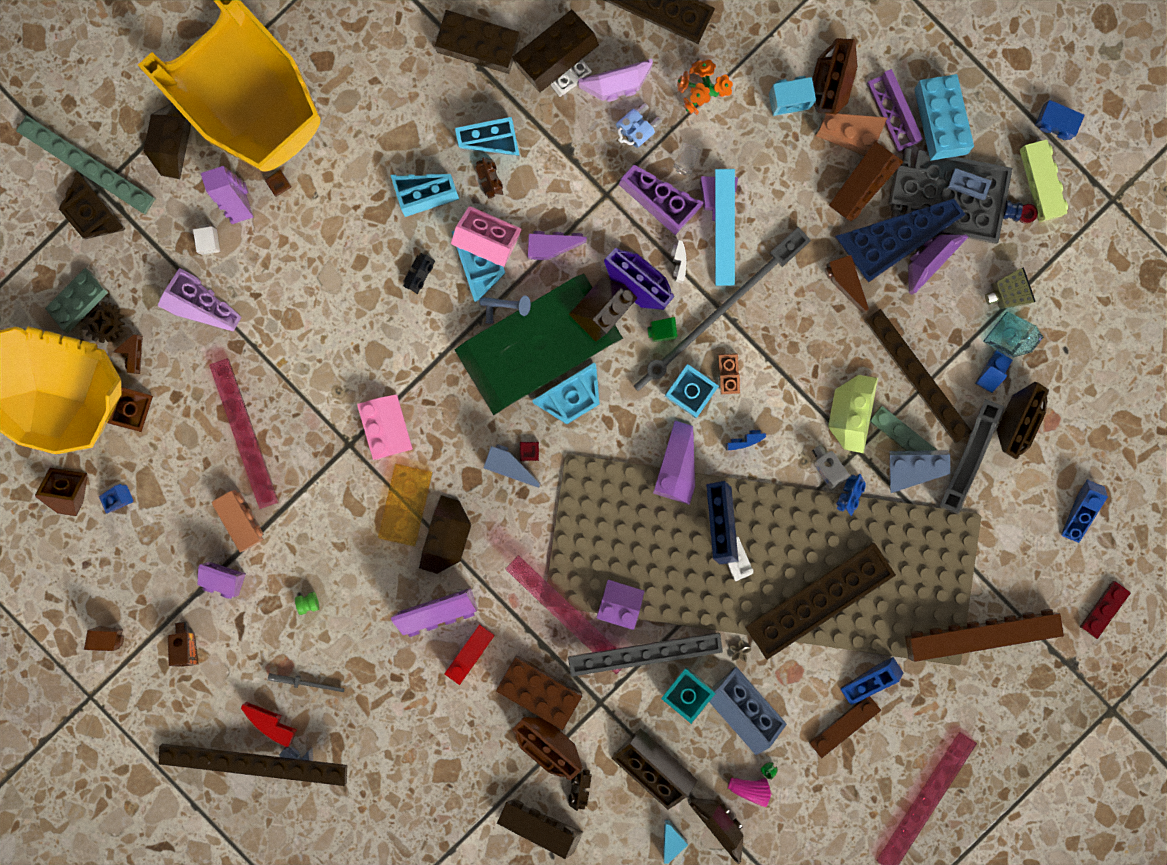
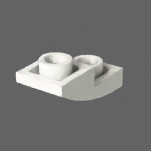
M580 60L554 81L551 86L561 97L578 85V79L588 77L592 71L583 60Z
M679 240L677 245H673L671 256H674L673 262L680 263V266L676 265L674 270L675 282L683 284L686 274V252L683 241Z

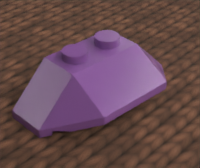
M938 235L923 244L925 248L921 252L917 251L910 258L912 262L908 265L909 293L911 295L915 294L966 241L968 236Z

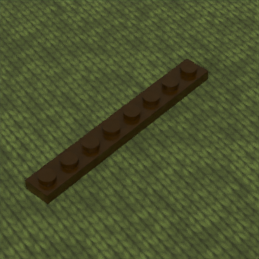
M879 309L864 320L954 443H958L972 432L884 312Z

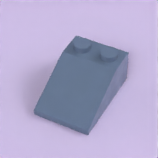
M496 444V447L491 446L483 467L484 469L538 488L540 487L541 483L512 453L507 452V447Z

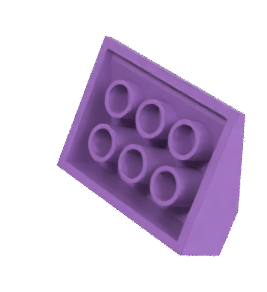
M469 588L398 611L391 617V620L402 635L408 634L409 637L420 634L419 630L426 628L427 631L438 628L437 624L445 622V625L456 622V618L461 616L464 619L475 616L474 612H477L478 608L472 589Z

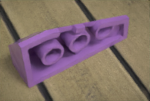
M674 421L653 494L690 505L695 489L693 426Z

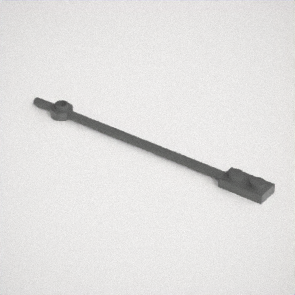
M797 227L769 253L773 258L662 360L651 361L647 367V374L633 387L639 391L651 379L662 378L666 374V366L778 263L781 267L787 264L811 242L809 237ZM658 366L660 372L654 373L653 367Z

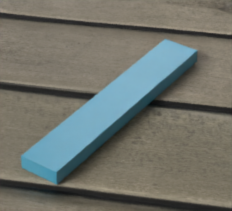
M715 169L716 286L735 285V169Z

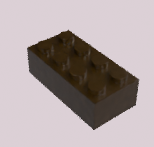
M571 9L512 56L518 70L541 93L597 48L599 43L591 28Z
M445 10L435 49L437 53L510 74L514 61L512 56L516 54L520 33L513 29Z

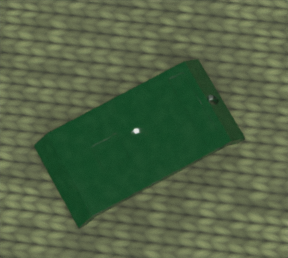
M584 273L531 302L530 311L527 315H521L518 310L454 349L493 416L623 339L616 325H614L606 335L595 342L569 315L593 288Z

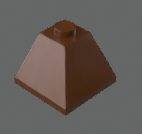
M121 387V396L108 424L142 432L153 396Z
M49 468L35 497L57 514L77 516L84 502L88 475L87 473Z

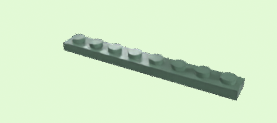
M27 115L17 128L16 132L146 215L155 201V198Z

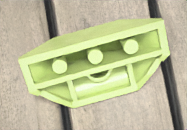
M857 375L835 389L828 428L844 450L864 453L878 382L876 377Z

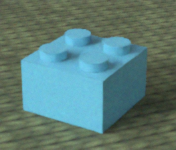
M799 76L794 78L793 81H787V79L778 80L775 82L776 84H773L769 92L772 116L810 110L816 101L812 77Z
M687 364L664 397L692 417L697 418L719 386Z

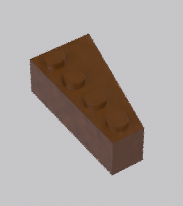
M875 141L828 206L852 222L853 219L860 215L861 210L894 174L903 161Z

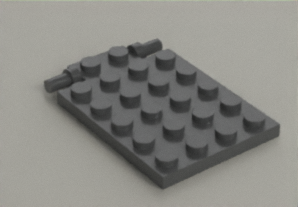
M904 148L903 163L894 172L888 204H892L891 218L899 216L903 207H906L905 214L955 199L965 212V215L940 233L967 235L968 239L994 244L999 243L1013 168L959 157L930 161L929 152L922 150L917 151L914 168H911L910 158L912 149ZM956 168L991 180L986 199L981 200L947 188L953 170Z

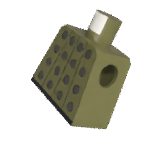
M1024 267L992 283L993 292L985 294L987 304L990 305L997 302L1000 309L1036 302Z

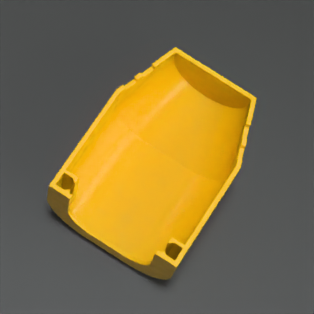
M213 0L220 8L219 18L212 28L176 59L168 62L162 61L151 52L138 66L210 144L261 171L273 170L291 159L310 141L320 125V116L300 67L240 0Z

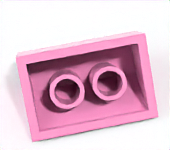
M469 206L455 228L451 244L504 267L522 229Z
M397 394L357 404L373 460L413 449Z

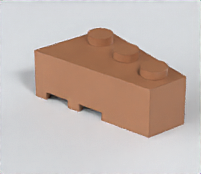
M826 114L822 119L816 136L865 156L874 142L878 141L887 118Z

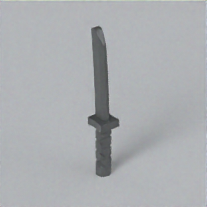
M269 673L267 680L294 685V688H298L299 685L339 692H344L345 690L340 687L302 681L298 675L294 678Z

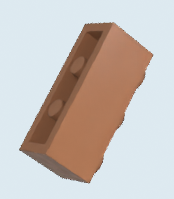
M232 490L211 503L239 552H243L263 541L262 536L264 534L260 526H256L252 520L254 516L251 510L246 509L243 502L245 500L241 493Z

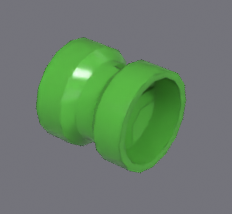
M315 592L308 593L305 597L302 595L295 597V605L299 615L306 614L310 610L313 612L319 610V601Z

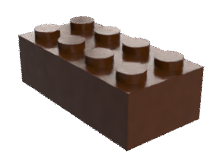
M518 655L513 659L496 689V692L561 730L565 728L582 698L580 691Z

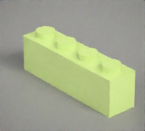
M1048 140L1023 146L1019 150L1034 205L1038 211L1039 222L1062 217L1067 214L1068 204L1063 198V185L1058 180L1057 164L1053 162L1052 146L1048 144Z

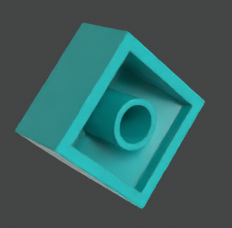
M686 667L661 699L692 724L716 693L700 677Z

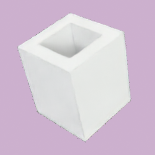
M209 224L200 225L199 229H193L197 253L204 255L220 252L217 229L212 226L210 227Z

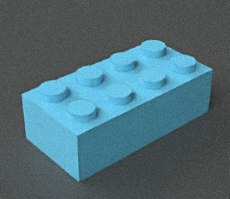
M954 74L920 80L914 91L930 161L968 155L974 147L958 75Z

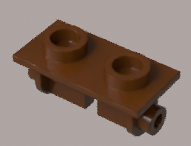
M483 157L482 160L476 162L477 166L475 168L480 180L487 179V181L481 183L485 196L490 199L495 197V194L503 195V184L497 176L495 162L492 158Z

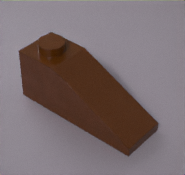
M849 255L827 263V268H825L827 278H831L832 283L862 313L868 311L869 307L852 256Z

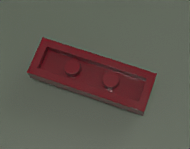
M1112 581L1080 625V628L1095 639H1098L1131 592L1116 581Z

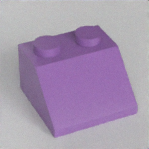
M206 562L199 565L197 585L202 586L204 591L210 593L217 591L221 593L220 596L232 599V597L239 596L246 574L212 562Z
M607 580L596 616L597 619L634 630L644 590Z

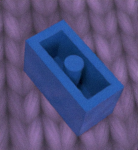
M1049 100L1043 105L1035 126L1040 127V130L1045 133L1052 132L1062 140H1071L1077 135L1085 115Z

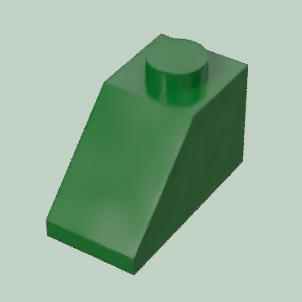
M675 317L651 321L650 326L647 327L648 338H652V342L675 340L677 338Z

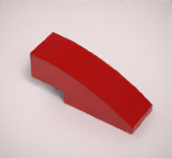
M245 702L241 706V710L246 717L267 737L285 747H289L292 744L297 729L279 723L282 715L249 702Z

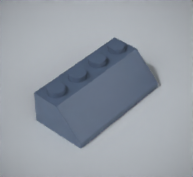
M735 667L712 687L716 694L709 701L710 704L752 752L757 755L769 749L787 724L742 672Z

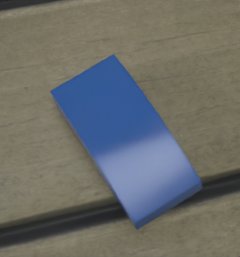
M749 430V434L745 435V442H742V438L731 439V443H726V451L752 446L766 438V433L761 434V430Z

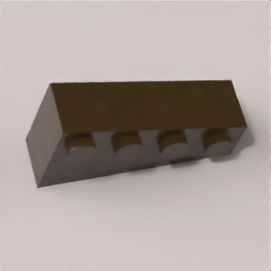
M516 799L505 803L497 821L498 825L563 859L574 854L583 834L582 831L546 816L534 808L524 806L523 802Z

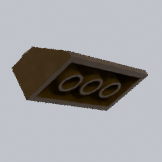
M641 728L631 735L611 758L667 810L688 797L698 781Z

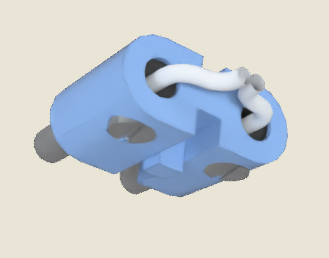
M644 103L637 110L631 109L616 123L618 135L620 136L618 140L620 143L625 142L638 148L655 133L654 128L662 120L657 117L650 124L644 121L642 114L649 108ZM622 134H623L624 136L626 135V136L628 137V140H629V141H627V140H625V139L622 140V138H623V137H622Z

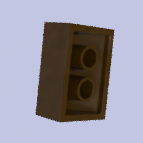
M601 278L569 315L596 342L610 331L638 298L625 284Z

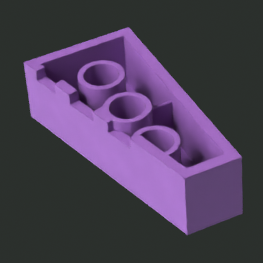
M636 165L631 167L619 183L620 187L675 236L704 204L699 199L696 200L686 192L677 190L671 184L657 179L656 176Z
M224 166L201 173L206 192L217 203L220 210H226L224 215L227 218L229 217L231 224L253 218L246 195L249 193L248 187L245 182H242L241 178H238L236 174H233L231 170L229 171Z

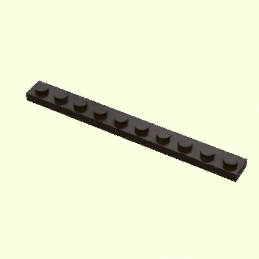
M163 743L159 746V765L345 786L347 784L348 765Z

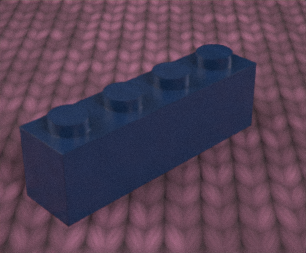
M726 481L706 484L713 559L719 564L739 562L732 487Z

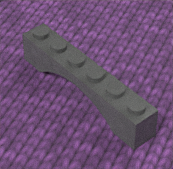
M985 399L965 451L940 504L942 509L957 515L960 514L1004 411V406Z

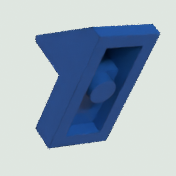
M995 350L975 384L993 393L1007 377L1005 373L1013 360Z
M116 485L99 496L106 514L133 503V498L127 485Z

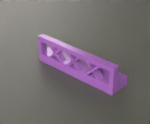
M892 69L884 72L882 76L868 81V87L881 116L887 118L885 125L897 152L918 144L923 138ZM883 81L885 85L884 93L876 91L874 84ZM884 98L892 101L893 107L891 111L883 107ZM892 116L900 119L901 124L899 128L891 125L890 120ZM899 134L907 135L910 142L901 146L898 141Z

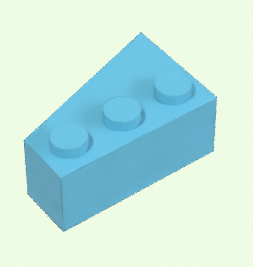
M512 117L455 128L460 149L520 156Z
M409 174L408 176L390 175L405 217L459 200L451 174H426V176H415L414 174Z

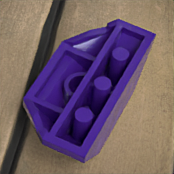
M615 248L605 258L604 263L610 280L625 284L638 298L635 303L641 308L664 310L674 298L667 278L637 253Z

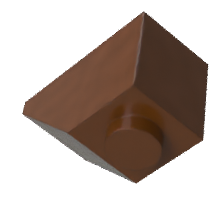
M104 626L87 630L84 650L115 651L120 649L124 642L123 630Z

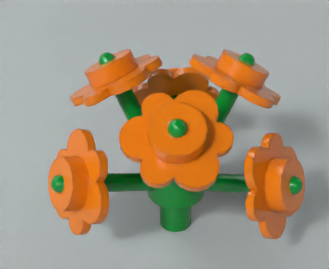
M712 60L696 61L692 64V68L689 69V74L688 71H685L683 76L681 75L678 79L677 86L680 93H684L688 86L693 87L690 90L692 93L690 96L691 102L687 98H683L684 108L690 114L694 112L698 115L699 111L695 105L702 106L704 103H708L711 96L717 97L719 95L724 97L725 95L730 96L732 94L731 87L733 83L729 81L728 75L724 74L721 77H717L715 85L711 83L710 76L714 74V69L716 68V64L712 63ZM690 74H699L703 83L695 84L689 82Z

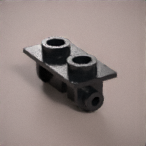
M423 253L417 255L411 266L416 271L414 273L409 270L403 280V287L418 294L420 289L423 288L428 274L432 271L435 260Z

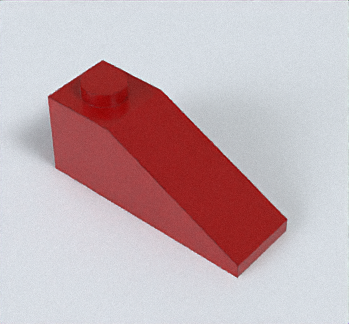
M479 624L444 675L460 685L495 635Z

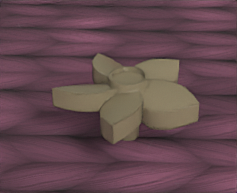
M741 639L737 646H729L730 650L735 652L732 655V661L740 658L742 661L747 662L746 653H749L751 648L744 647Z

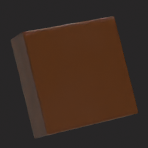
M281 170L265 179L275 197L292 187Z

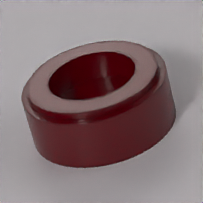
M1032 204L1023 205L1019 221L1024 224L1033 222L1038 216L1036 207Z

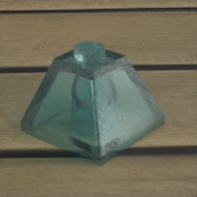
M1006 312L983 342L1014 358L1033 352L1044 337L1036 325Z

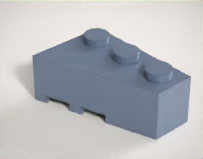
M948 450L889 451L890 493L950 474V453Z

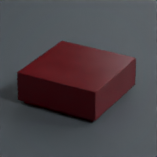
M520 442V461H539V442Z

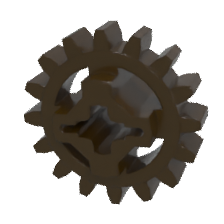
M102 301L101 306L97 303L86 315V318L81 320V322L85 323L82 330H88L86 336H92V341L97 342L99 339V343H105L106 339L107 342H112V337L119 338L117 332H123L120 325H125V323L120 319L124 315L118 314L120 308H114V304L109 303L107 305V302Z

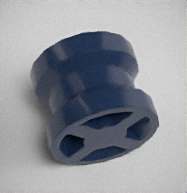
M1007 200L1003 219L1010 218L1018 222L1022 214L1023 204L1020 202L1015 204Z

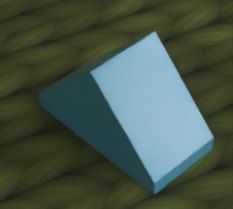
M665 820L663 860L664 864H668L688 846V842L669 820Z

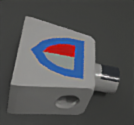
M822 445L812 450L817 458L814 465L830 490L849 478V473L833 451L827 453ZM829 462L831 467L825 466L824 463Z

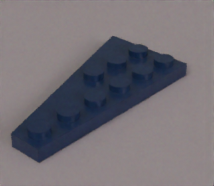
M951 199L870 226L836 235L835 237L846 253L852 256L854 264L869 283L962 218L965 212L955 199Z

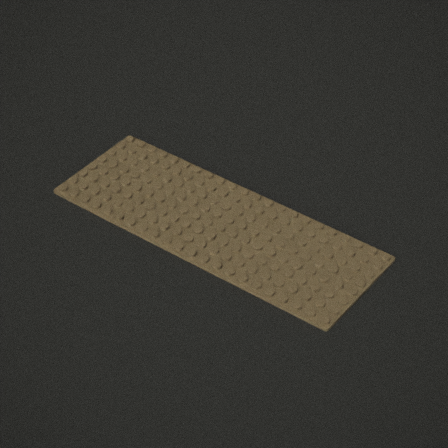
M570 454L565 456L544 599L546 606L598 613L607 580L644 590L637 619L750 635L745 626L870 544L875 543L896 576L795 642L908 658L905 636L911 635V632L922 631L927 633L932 628L945 630L950 625H960V627L967 625L981 524L980 514L961 511L957 515L941 508L860 497L857 509L850 516L846 509L844 511L837 509L836 504L841 495L838 493L695 473V489L689 505L653 494L660 467ZM726 481L732 487L736 537H739L754 571L753 574L738 581L733 579L727 564H719L713 559L706 484ZM962 654L923 661L959 666Z

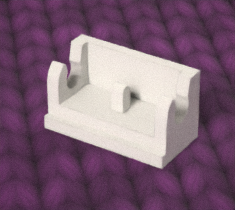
M736 537L739 562L727 563L733 579L738 581L753 574L754 571L739 537Z

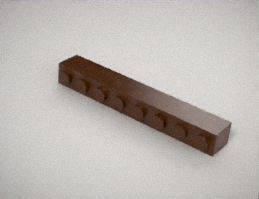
M1044 609L1039 614H1034V612L1023 613L1022 617L1009 615L1004 616V620L997 621V618L986 619V623L979 624V622L974 621L968 622L967 626L962 627L960 625H950L945 630L932 628L927 633L914 631L911 632V635L905 636L908 659L917 662L1063 637L1061 614L1053 612V609Z

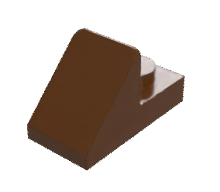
M133 334L113 351V353L128 354V358L125 359L127 373L140 374L143 336Z

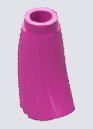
M730 778L727 789H730L736 795L763 807H767L772 795L766 778L756 781Z

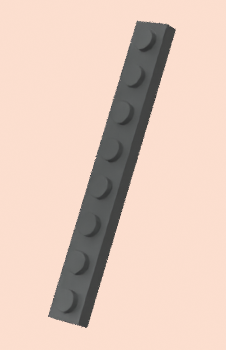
M717 632L568 656L570 675L573 677L722 653L723 650L721 635Z

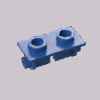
M858 474V476L851 475L847 479L843 490L849 493H841L836 504L839 511L846 509L850 516L857 509L861 493L866 488V483L861 474Z

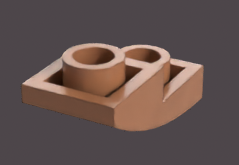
M718 354L721 395L739 394L738 354Z

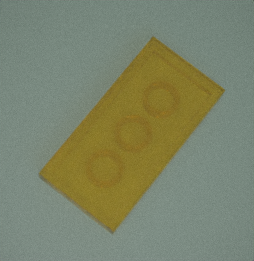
M395 463L378 534L379 539L416 546L433 472Z

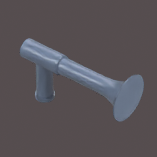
M525 295L519 301L480 298V305L486 306V324L494 323L493 307L515 308L523 316L527 315L530 311V299Z

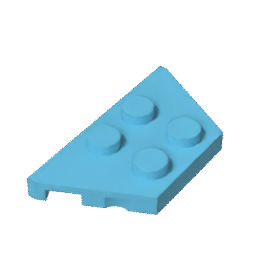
M457 247L474 301L477 302L506 274L504 267Z
M595 362L532 400L533 404L565 424H569L600 405Z

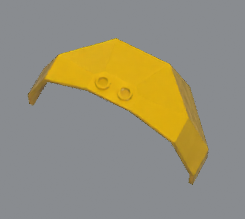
M30 326L26 330L19 327L0 330V432L18 445L52 454L92 448L104 431L121 396V378L106 351L97 348L95 343L82 341L81 343L79 339L63 336L62 338V335L45 331L43 334V330Z

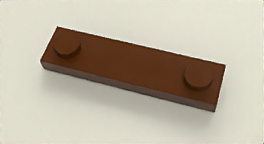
M869 696L859 701L809 741V744L822 759L882 710Z

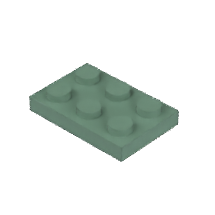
M84 268L45 309L59 327L68 334L108 291L88 269Z

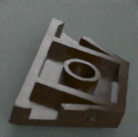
M75 172L71 187H68L65 193L66 197L59 207L65 218L85 240L124 231L126 228L79 172Z

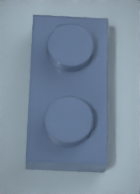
M955 168L947 188L985 200L992 181Z

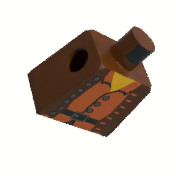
M187 622L175 623L176 634L168 635L169 666L185 667L199 665L195 634L187 632Z

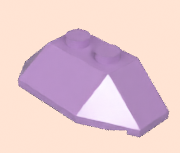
M648 59L578 79V86L602 101H614L618 99V96L622 95L626 97L632 96L637 93L636 91L640 90L652 68L653 61Z

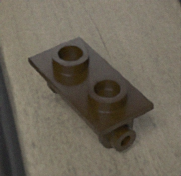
M583 769V772L580 771L571 780L572 787L568 795V803L576 811L578 809L584 810L585 806L588 805L589 792L583 791V788H590L592 774L587 769Z

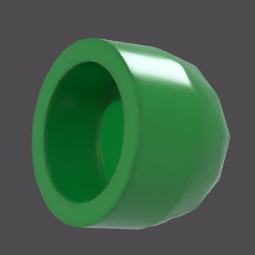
M767 762L761 767L762 774L770 780L778 772V768L773 766V762Z

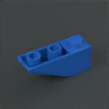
M1088 479L1086 480L1076 497L1061 536L1080 543L1108 498L1105 486Z

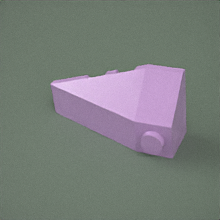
M181 268L178 269L158 303L159 307L176 316L230 331L235 330L241 319V316L230 306L214 297L215 293L212 290L204 288L197 277Z

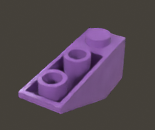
M533 231V234H529L528 259H552L586 243L587 237H583L581 233H572L571 236H564L562 232H553L552 235H545L543 231Z

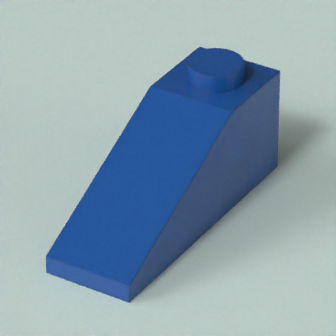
M894 657L874 666L843 686L840 690L850 705H853L898 683L904 672Z

